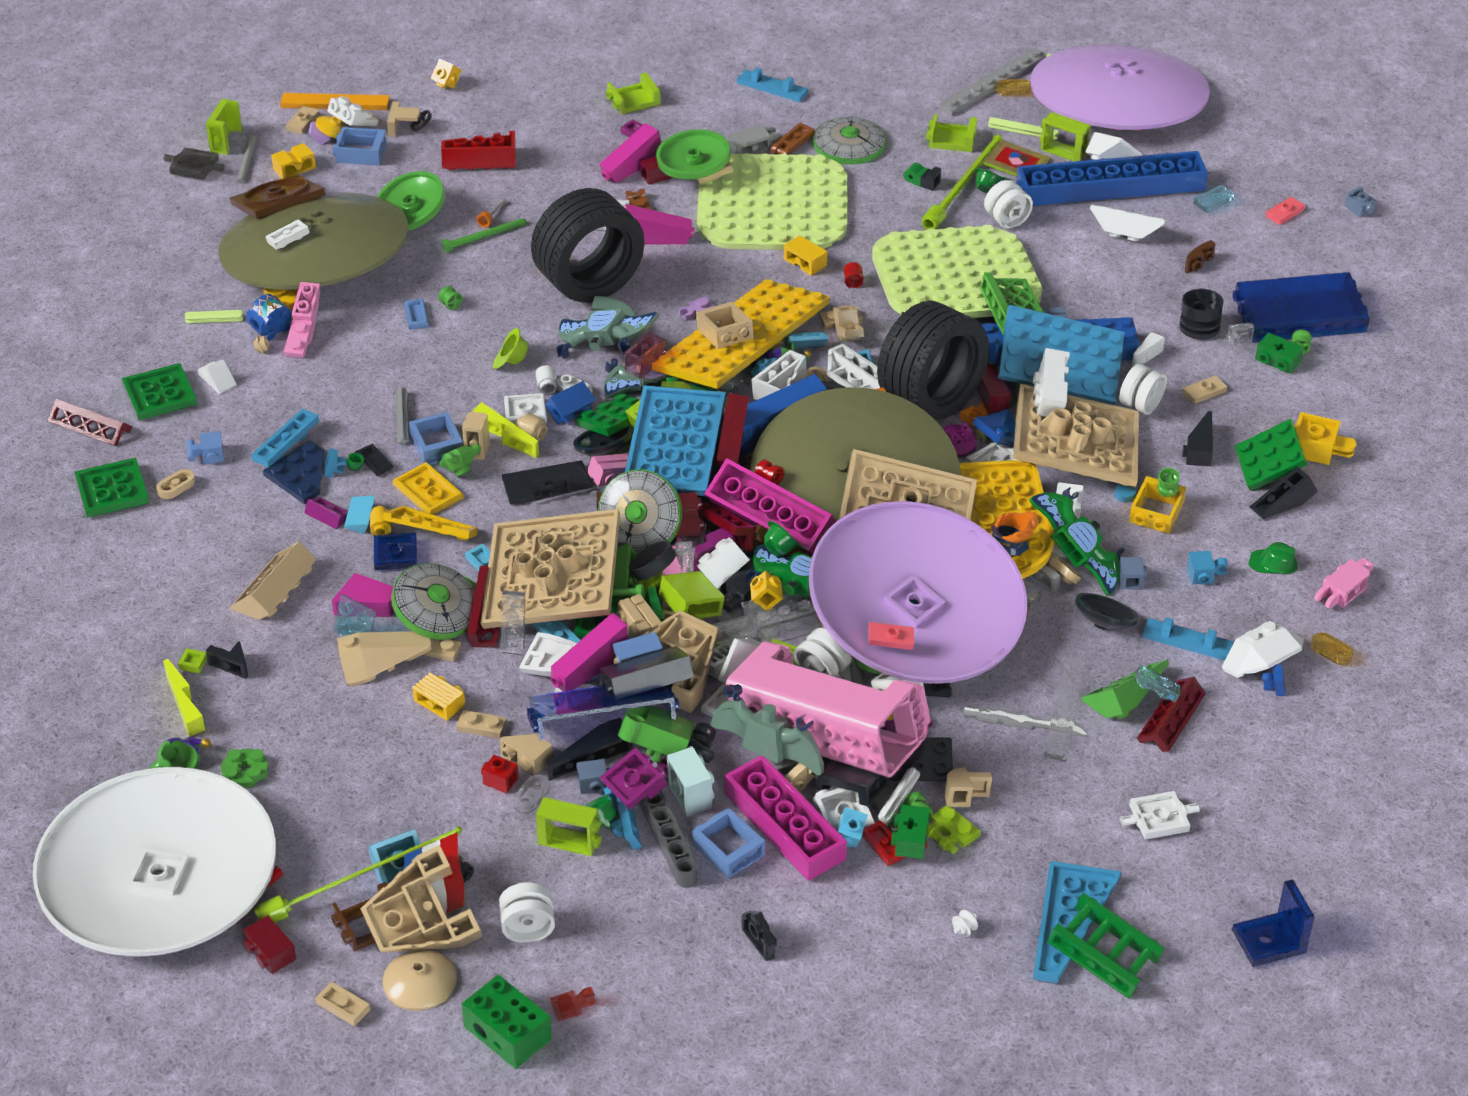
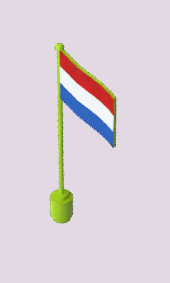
M455 826L456 829L291 901H288L287 897L282 899L281 895L259 903V907L254 908L258 921L268 915L274 923H277L289 917L288 912L292 911L291 905L404 857V868H406L417 855L438 845L441 846L453 874L431 885L445 915L464 907L465 887L458 858V834L462 833V829L459 826Z

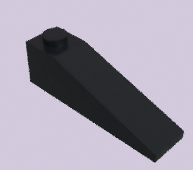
M621 717L598 725L546 763L548 780L550 781L576 771L577 762L606 760L633 750L632 743L618 736L623 723Z

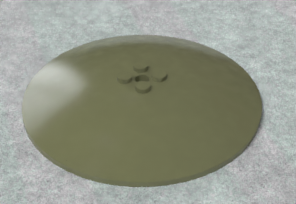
M325 193L326 195L258 219L251 215L246 216L236 223L222 238L218 250L219 260L223 269L231 277L256 287L292 290L299 289L300 282L320 284V287L363 275L391 259L407 240L409 232L408 221L399 207L385 199L361 193ZM298 219L308 226L309 234L287 244L284 248L276 250L267 243L265 236Z
M858 387L821 391L788 406L768 424L755 446L750 465V471L754 473L756 466L763 459L772 462L773 466L778 465L784 469V477L778 486L832 514L836 521L840 517L853 449L961 476L956 450L948 435L934 418L914 403L902 397L876 389Z

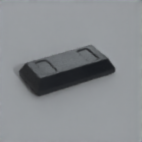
M373 444L355 451V453H359L364 457V463L376 476L386 473L394 467Z

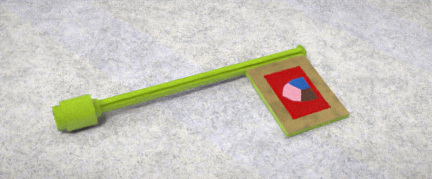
M994 135L993 140L939 205H932L924 214L922 226L928 230L937 229L947 216L945 210L975 175V168L986 165L1017 177V166L1048 164L1051 157L1004 141L1000 135Z

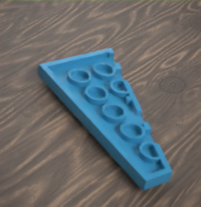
M1050 861L1033 980L1052 983L1059 982L1072 959L1047 943L1053 928L1058 923L1065 928L1079 912L1074 908L1083 892L1104 906L1120 880L1122 871ZM1086 918L1074 934L1084 940L1094 922Z

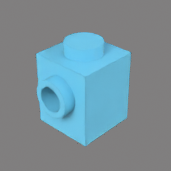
M845 807L840 816L836 831L847 841L848 848H856L861 840L868 814Z

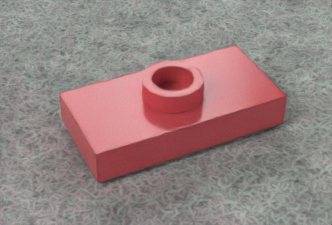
M1290 197L1266 211V217L1281 225L1304 211L1305 205Z
M870 622L868 625V645L913 650L914 627Z

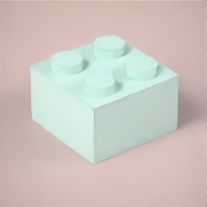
M693 747L667 755L668 787L685 816L689 817L712 809V799H714L712 784L714 783V777L710 770L707 771L702 756L700 754L697 755Z

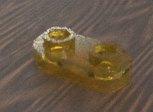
M1025 79L1000 80L996 83V92L1003 96L1027 95L1031 92V82Z
M1321 632L1313 636L1311 648L1316 653L1338 665H1347L1352 661L1353 649L1346 643L1327 633Z

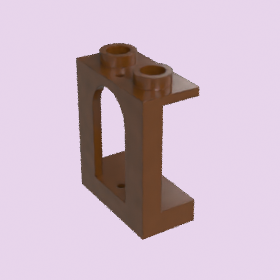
M383 882L377 885V892L383 887L385 888L387 883ZM370 899L340 911L336 903L332 904L334 914L331 915L333 925L335 928L340 927V934L344 944H350L353 951L376 943L372 932L361 937H355L349 926L350 922L364 916L361 908Z

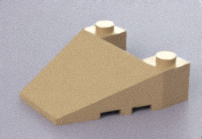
M680 610L659 623L658 628L651 632L647 631L642 636L656 632L663 650L678 646L689 655L694 677L672 683V705L692 713L703 699L718 628ZM617 657L614 659V664L619 663Z
M440 845L417 855L408 867L402 872L400 871L394 880L385 888L383 887L361 908L381 953L461 948L483 937L471 909L447 919L434 892L432 883L453 874Z

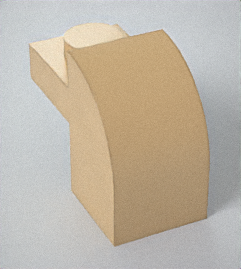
M853 305L833 308L835 328L840 342L860 340V337L864 336V329L858 324L857 309Z
M966 767L950 771L947 775L945 789L947 807H970L972 797H990L991 772H968Z

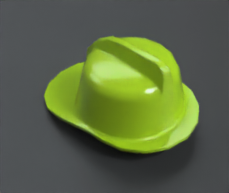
M518 328L512 329L507 335L502 348L494 360L493 369H498L505 363L518 364L525 358L529 343L520 336Z

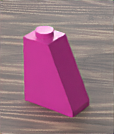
M354 573L332 599L334 615L391 617L395 612L391 601L394 586Z

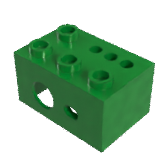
M499 974L461 1003L464 1027L514 1069H517L552 1040L550 1015ZM475 1023L483 1028L487 1038L478 1032Z

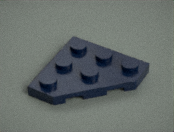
M309 440L272 464L269 468L264 469L263 476L303 504H306L309 499L315 498L321 491L324 449Z

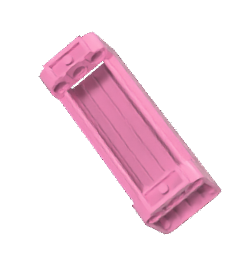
M762 642L729 676L726 685L739 684L742 686L743 692L739 696L743 698L746 706L754 713L762 709L765 704L776 706V715L787 719L791 729L796 726V720L806 714L804 717L806 724L811 720L814 721V724L808 730L812 734L822 757L886 777L893 776L924 741L928 733V724L931 722L923 685L897 680L893 681L885 691L877 690L793 664L792 659L794 657L791 654L790 647L774 642ZM891 713H893L897 733L880 729V727H884V722Z

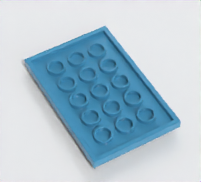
M1009 305L1006 314L997 378L1034 387V373L1039 371L1046 348L1070 352L1066 367H1069L1068 374H1064L1065 382H1068L1067 395L1114 405L1117 398L1125 332Z
M643 386L625 472L637 469L653 471L668 479L678 494L697 492L698 496H705L704 493L710 483L726 401V392Z

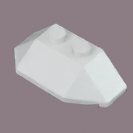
M1095 204L1090 207L1104 231L1109 232V236L1120 238V235H1126L1128 240L1139 241V238L1143 239L1167 224V219Z
M844 344L829 349L827 376L846 388H880L876 365Z
M1265 622L1235 640L1222 665V669L1237 678L1244 676V674L1269 669L1302 651L1304 638L1274 622Z

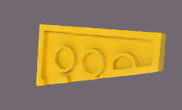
M406 506L384 512L383 516L385 521L430 530L443 535L456 536L459 540H469V538L477 536L478 527Z

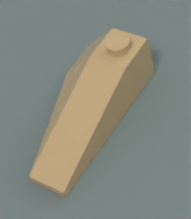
M413 631L359 632L337 638L339 656L347 686L370 682L376 679L377 674L385 670L390 672L395 669L394 665L404 660L409 662L432 650L431 639Z

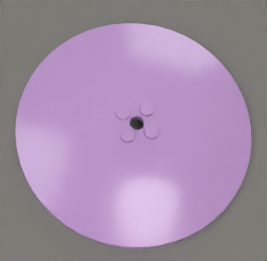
M1116 44L1086 45L1056 52L1044 58L1035 66L1031 74L1030 84L1035 97L1044 106L1059 115L1092 126L1123 130L1162 128L1184 122L1196 116L1204 109L1210 94L1209 85L1205 77L1187 62L1160 51Z
M895 501L873 504L855 510L839 519L826 531L816 546L810 564V596L815 611L825 629L854 658L881 673L912 682L940 684L962 681L978 676L999 664L1012 651L1022 634L1026 622L1027 595L1025 585L1009 553L990 533L976 523L953 511L938 506L918 502ZM909 600H917L919 604H912ZM875 622L914 627L913 650L868 645L869 623Z

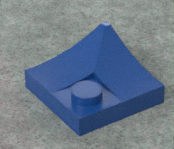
M1009 409L988 416L975 417L973 424L997 445H1014L1016 422Z

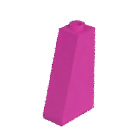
M647 123L641 126L599 164L603 178L607 181L611 180L614 183H618L641 170L640 161L655 157L657 149L662 143L658 130Z
M629 204L625 206V209L640 223L644 233L645 244H687L689 238L692 239L694 227H692V219Z
M614 613L609 615L551 666L550 679L553 686L567 694L601 673L600 668L614 664L616 655L613 651V644L628 640V625Z

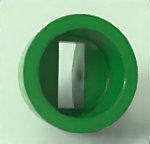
M350 453L347 458L348 468L353 471L360 470L364 463V457L359 453Z

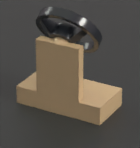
M392 101L387 121L388 136L396 137L399 121H412L410 127L413 131L422 129L430 121L432 113L429 110L420 113V108L400 107V102Z

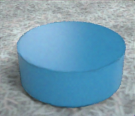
M1121 484L1116 486L1115 498L1118 501L1128 503L1135 499V487Z

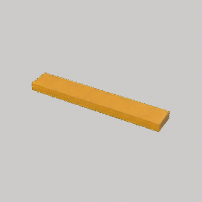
M283 93L280 104L281 108H302V106L313 109H328L331 98L343 96L349 98V102L362 106L361 109L388 110L390 96Z

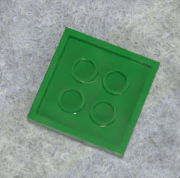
M181 363L122 378L123 386L138 421L198 405L196 396Z
M619 394L610 402L600 403L597 408L582 412L581 416L575 418L576 425L605 436H610L631 426L625 411L640 399L626 394Z
M1291 418L1235 445L1247 487L1250 491H1254L1288 475L1296 467L1302 468L1308 465Z
M136 457L74 471L87 518L149 503Z

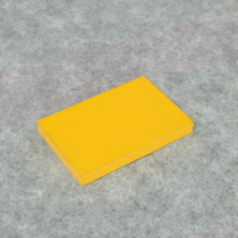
M427 462L393 479V485L421 510L430 514H436L464 498L461 491Z

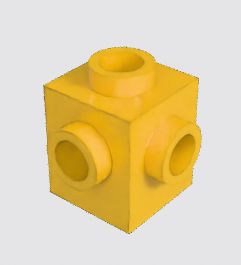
M439 59L431 79L437 81L436 85L446 89L448 86L453 89L458 82L462 69Z
M767 571L756 576L750 583L752 601L766 611H769L783 599L781 580Z

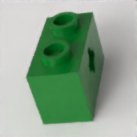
M1267 333L1257 345L1255 360L1291 374L1302 361L1304 347Z
M901 805L900 814L896 813L894 828H898L897 832L893 831L891 846H896L895 856L924 859L930 808Z

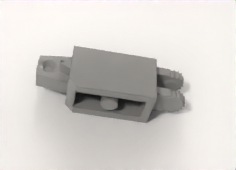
M757 125L729 134L731 154H759L771 150V144L777 142L782 136L779 132H776V128L772 125L769 127Z

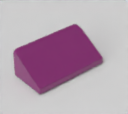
M320 497L309 499L304 513L337 529L346 521L348 511Z

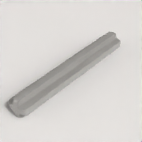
M399 386L395 391L397 443L405 446L409 442L407 389Z

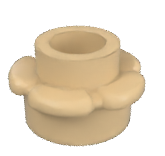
M265 335L256 336V340L253 341L255 350L257 352L260 351L261 354L269 351L270 346Z

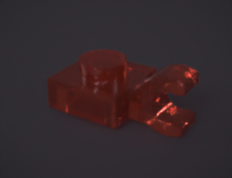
M592 987L584 988L576 996L572 990L550 998V1003L558 1022L582 1015L581 1008L594 1005L596 1001Z

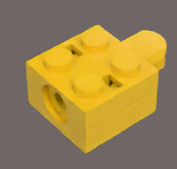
M1303 412L1299 414L1295 428L1308 461L1330 465L1332 455L1351 458L1355 454L1356 441L1355 439L1338 435L1341 424L1339 420Z

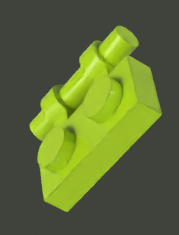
M946 805L931 815L932 823L928 825L927 837L935 839L939 843V847L944 851L948 850L951 854H955L958 851L956 843L964 848L980 837L981 831L952 807H947Z

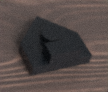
M748 911L743 913L742 931L765 961L768 962L774 959L777 939L770 931L763 912Z

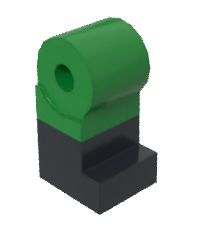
M915 162L904 172V178L907 182L933 191L941 183L942 168L935 166L933 169H929Z

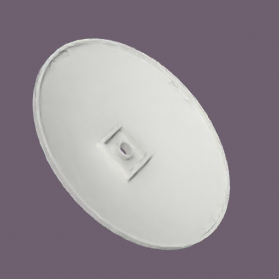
M162 767L135 771L115 777L91 788L77 797L56 816L45 831L36 850L33 863L34 889L38 902L50 922L61 933L85 947L122 956H153L177 952L196 946L221 934L238 922L257 903L271 879L275 866L276 840L274 829L268 814L259 801L245 788L223 776L208 771L182 767ZM157 870L164 871L162 874L159 875L153 874V872Z

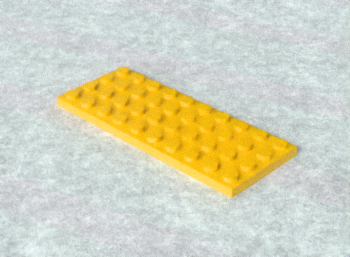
M765 279L734 302L752 320L753 339L717 349L697 329L652 362V370L718 389L830 303V296Z

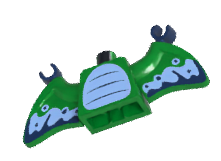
M1069 487L1062 494L1041 493L1032 496L1029 502L1049 520L1053 529L1057 530L1050 537L1072 564L1077 568L1084 563L1083 566L1096 577L1105 595L1110 596L1113 594L1119 581L1120 557H1122L1120 554L1125 549L1120 548L1117 552L1107 551L1099 545L1103 540L1098 532L1100 530L1099 523L1095 520L1089 522L1084 516L1077 518L1073 511V500L1079 496V493L1076 491L1071 496V487Z
M759 545L753 557L754 570L747 572L744 582L751 583L756 576L767 571L782 580L783 591L786 595L793 596L797 593L804 597H811L809 569L812 557L797 551L792 558L778 557L772 555L766 546Z

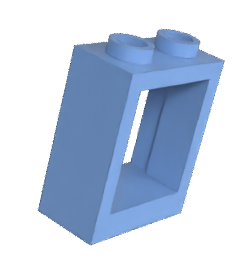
M342 127L341 133L337 135V144L333 146V155L336 156V162L380 166L387 146L386 130ZM347 145L372 146V149L349 148Z
M448 412L409 421L410 437L423 463L427 462L429 465L437 464L442 459V453L445 454L456 448L463 447V441ZM447 429L452 438L426 446L421 435Z
M730 808L715 814L712 819L698 825L692 831V845L728 879L765 856V840ZM727 826L747 842L728 856L709 840L710 837Z

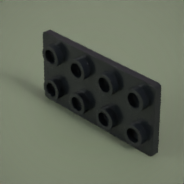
M582 460L502 474V481L509 504L591 490V484Z
M926 737L895 774L889 777L890 781H901L906 771L912 767L920 772V777L917 781H947L948 773L953 770L952 738Z

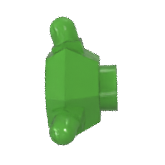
M478 444L472 447L466 445L445 453L439 462V466L445 468L450 473L455 472L456 477L472 471L470 465L473 463V458L481 451V446Z

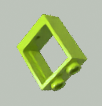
M1053 112L1042 120V135L1039 140L1042 151L1071 161H1082L1088 155L1086 150L1089 145L1091 125ZM1054 127L1076 134L1075 147L1053 140Z
M543 797L536 812L538 844L592 856L595 848L599 849L602 841V835H599L601 820L598 819V809ZM554 821L587 828V833L554 826Z

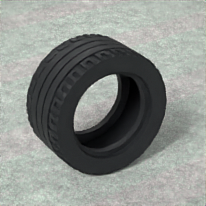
M583 188L563 195L544 211L532 234L531 253L533 262L538 270L566 298L578 302H593L594 296L608 297L621 289L632 278L642 260L645 239L640 223L614 197L601 189ZM606 227L605 235L598 247L583 260L569 264L570 257L577 244L590 232Z
M923 301L913 305L893 324L881 347L877 365V377L880 388H884L886 392L914 403L935 420L946 419L954 415L973 396L985 373L989 355V342L983 325L976 319L937 301Z

